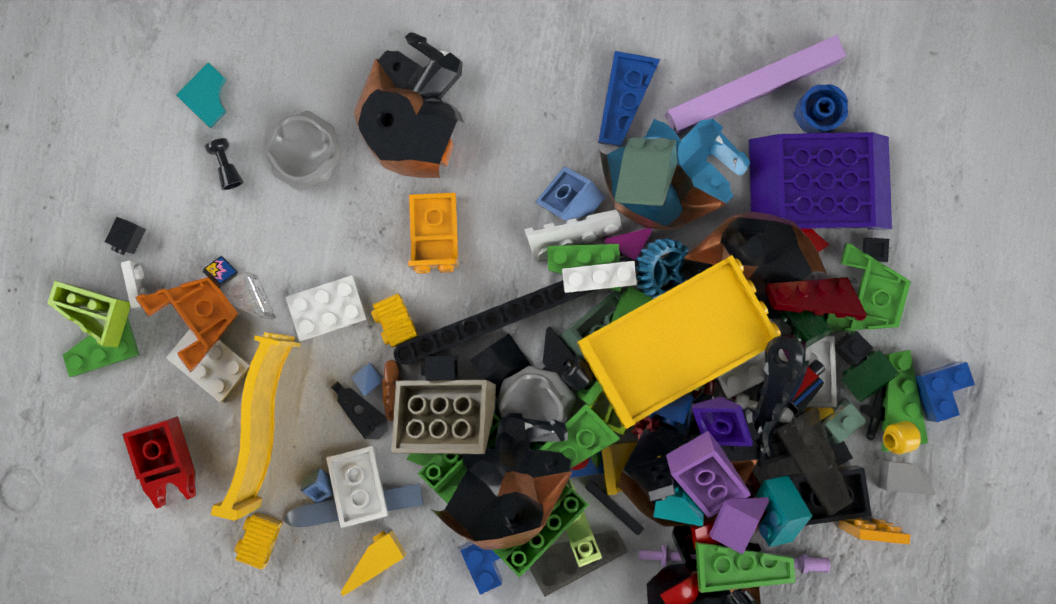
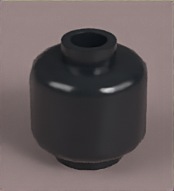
M576 355L572 358L567 357L561 365L563 369L561 378L577 391L588 390L595 383L596 377L582 355Z

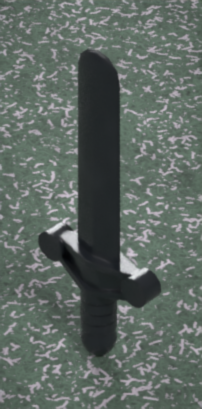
M886 386L877 391L873 406L867 404L860 406V411L871 418L867 429L868 432L866 433V438L870 441L876 437L875 433L878 431L880 421H885L883 398L886 397Z

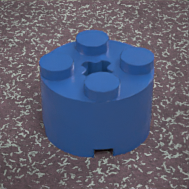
M815 85L797 102L794 118L799 127L806 133H831L848 116L847 96L835 85Z

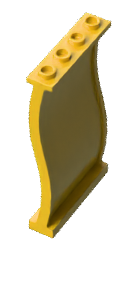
M733 255L576 342L625 429L763 352L769 341L781 335L777 325L774 322L771 323L767 317V307L762 301L759 302L755 296V286L750 280H746L743 275V265L739 259H734Z
M264 332L263 336L255 335L254 340L259 341L260 344L251 361L244 384L241 401V434L237 467L224 500L212 506L210 514L212 516L236 521L261 508L263 498L258 497L257 494L266 477L273 451L275 399L278 382L292 347H300L301 343L294 341V336Z

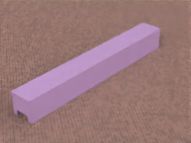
M837 34L667 110L664 116L678 135L694 128L701 120L719 117L840 63V59L845 58L846 54L838 39L839 36Z

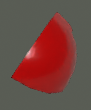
M697 573L663 591L660 596L665 604H691L694 602L700 592L698 589Z

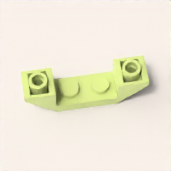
M569 478L566 485L576 492L573 482ZM583 511L566 529L579 567L602 558Z

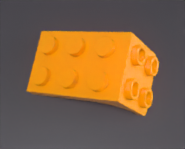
M456 193L410 194L411 255L408 267L417 274L430 273V269H438L440 273L454 272V268H459Z

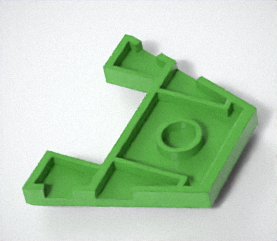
M845 243L840 264L864 269L857 296L867 317L860 321L855 320L852 316L837 318L835 314L826 313L825 320L831 327L830 333L899 327L911 281L857 249L852 244Z

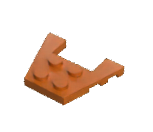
M208 277L180 284L179 287L168 290L161 289L157 290L156 293L142 294L135 297L148 317L171 304L197 338V341L177 353V356L190 373L198 366L238 317V312L222 291Z

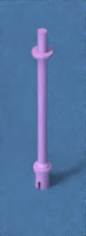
M666 545L661 546V551H638L639 560L661 561V567H665L667 561L682 562L679 553L667 551ZM690 554L692 559H696L695 554ZM801 554L798 558H794V567L801 573H808V571L828 573L830 570V560L828 557H808L807 554Z

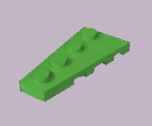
M910 350L884 354L900 374L885 385L886 397L883 398L885 421H882V431H885L886 427L891 424L909 421L920 431V445L926 444L928 439ZM882 443L881 452H889L890 450Z

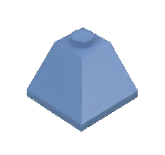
M564 166L535 202L562 220H569L592 215L606 196L591 180Z

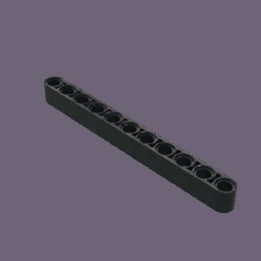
M630 257L619 258L620 262L633 261ZM563 280L399 344L394 349V358L399 364H412L424 359L425 356L435 355L600 289L567 292L564 299L556 300L552 296V291L558 287L564 290ZM534 296H539L544 301L543 306L539 309H535L530 305V300ZM519 305L522 309L521 315L516 318L511 317L508 313L510 306ZM491 313H496L500 317V321L496 326H490L487 323V317ZM468 322H475L478 326L477 332L473 335H468L465 331V326ZM448 330L454 331L456 335L454 342L447 344L443 339L444 333ZM425 339H430L433 342L434 346L430 352L423 351L421 347ZM405 347L411 351V357L407 361L402 360L400 357V351Z

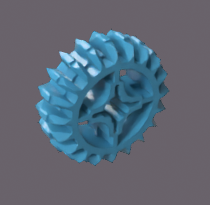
M669 238L657 239L655 243H647L648 249L641 250L643 256L636 258L640 262L639 266L635 267L639 271L636 275V280H640L637 286L643 289L642 293L646 296H651L654 299L686 281L680 268L684 263V257L690 252H687L688 247L682 245L680 241ZM669 252L667 257L664 256L663 259H660L662 255ZM668 281H670V283H669L668 285H666L665 287L661 288V286H662L663 284L665 285Z

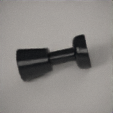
M226 138L216 139L205 145L207 153L216 155L219 162L218 174L221 190L234 189L244 183L235 166L228 162L225 151L229 148V142Z

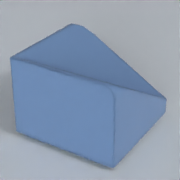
M319 468L304 478L300 491L316 503L323 501L333 495L330 475Z

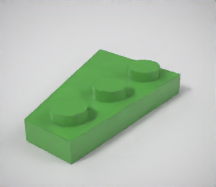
M127 317L118 348L101 346L95 338L89 335L64 353L63 358L69 377H75L139 356L129 318Z

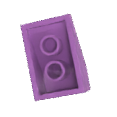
M709 431L666 455L671 475L708 518L720 512L725 500L745 499L751 496L745 483Z

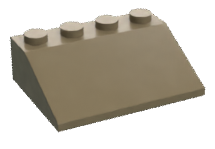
M488 380L396 381L391 453L485 454L495 410L496 385Z

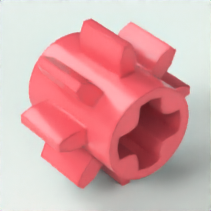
M647 416L636 422L635 428L631 432L634 435H638L639 440L646 428V424H649L647 425L649 429L660 426L661 422Z

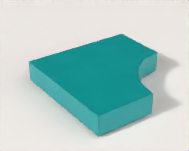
M208 62L176 96L210 128L227 113L220 97L226 79Z

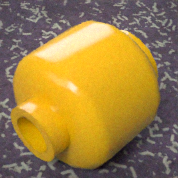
M902 421L887 426L883 435L885 447L897 455L916 450L921 442L920 431L909 421Z

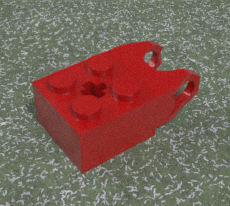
M178 416L122 434L136 479L140 480L142 490L156 509L166 505V487L168 483L178 487L186 500L196 496V471Z

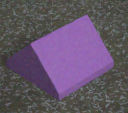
M761 497L725 500L709 533L710 537L743 555L769 499Z

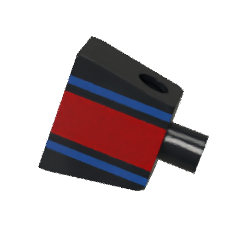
M814 360L808 365L803 382L788 407L796 418L802 414L824 385L819 375L825 371V367L818 360Z

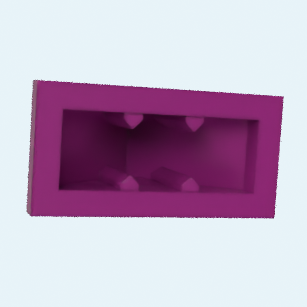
M646 228L607 238L603 242L604 244H619V255L630 257L635 261L652 230L651 228Z

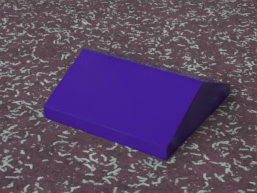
M722 397L693 404L692 410L701 435L709 431L719 445L752 447V438L741 405Z

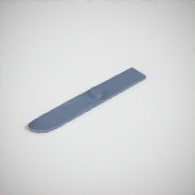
M420 483L383 490L388 511L423 505ZM335 499L296 507L287 513L284 521L293 527H308L339 521Z

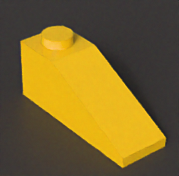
M383 530L372 537L374 541L368 546L341 590L342 597L406 556L407 553L393 530L388 533Z

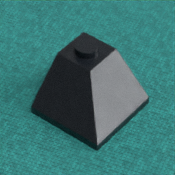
M507 334L470 359L482 379L496 385L495 396L497 398L504 379L528 366H532L510 334Z

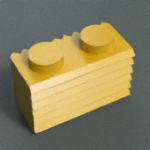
M394 294L372 304L374 310L371 311V314L376 324L380 323L384 330L381 332V336L385 345L390 344L391 348H395L399 344L419 337L401 294Z
M260 512L252 514L251 517L248 516L243 525V530H245L244 537L238 540L234 552L237 553L235 560L263 570L268 564L283 521Z

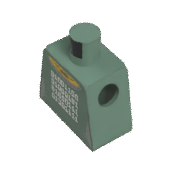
M844 398L837 403V407L832 408L834 413L811 427L825 444H835L843 442L861 427L866 420L847 398Z

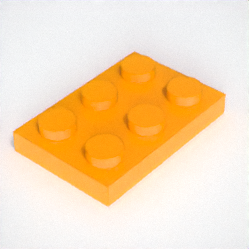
M862 518L839 521V529L858 539L910 545L911 534L902 531V527L895 526L894 523L886 522L884 519L871 518V522Z

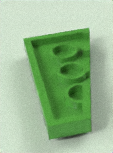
M585 404L565 424L568 431L567 441H548L539 450L561 452L570 460L572 457L570 466L572 468L617 442L620 438Z
M695 542L698 589L701 593L796 583L794 558L791 556L745 549L742 555L727 546Z

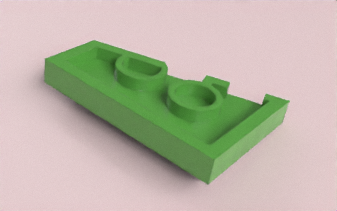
M619 244L547 246L548 271L561 275L564 268L620 262ZM621 287L609 288L621 292Z

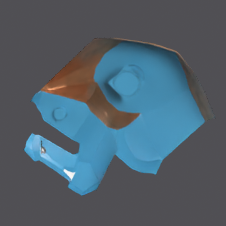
M654 119L646 136L643 138L676 140L677 166L664 204L659 206L615 203V194L626 145L608 154L600 151L605 182L615 209L630 220L646 228L660 230L677 229L725 206L735 196L731 192L730 183L711 163L706 161L708 155H714L740 176L747 171L750 161L744 152H739L721 132L723 127L714 119L701 120L682 140H680L670 126Z

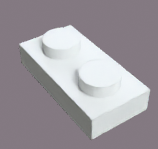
M134 261L121 262L131 309L140 310L142 307L135 297L142 294L148 295V291L143 287L142 283L144 278L143 269Z

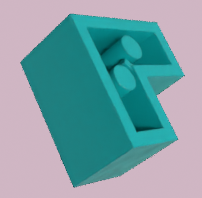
M789 475L764 480L756 492L758 498L767 497L769 499L765 508L767 514L758 526L760 534L765 539L767 545L773 547L793 542L810 520L812 514Z

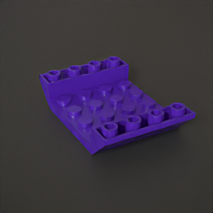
M874 132L775 134L748 140L750 212L771 214L795 222L800 229H892L888 136Z

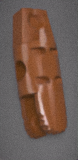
M387 360L384 364V379H381L383 389L382 402L387 421H393L396 381H403V378H399V366L396 361Z

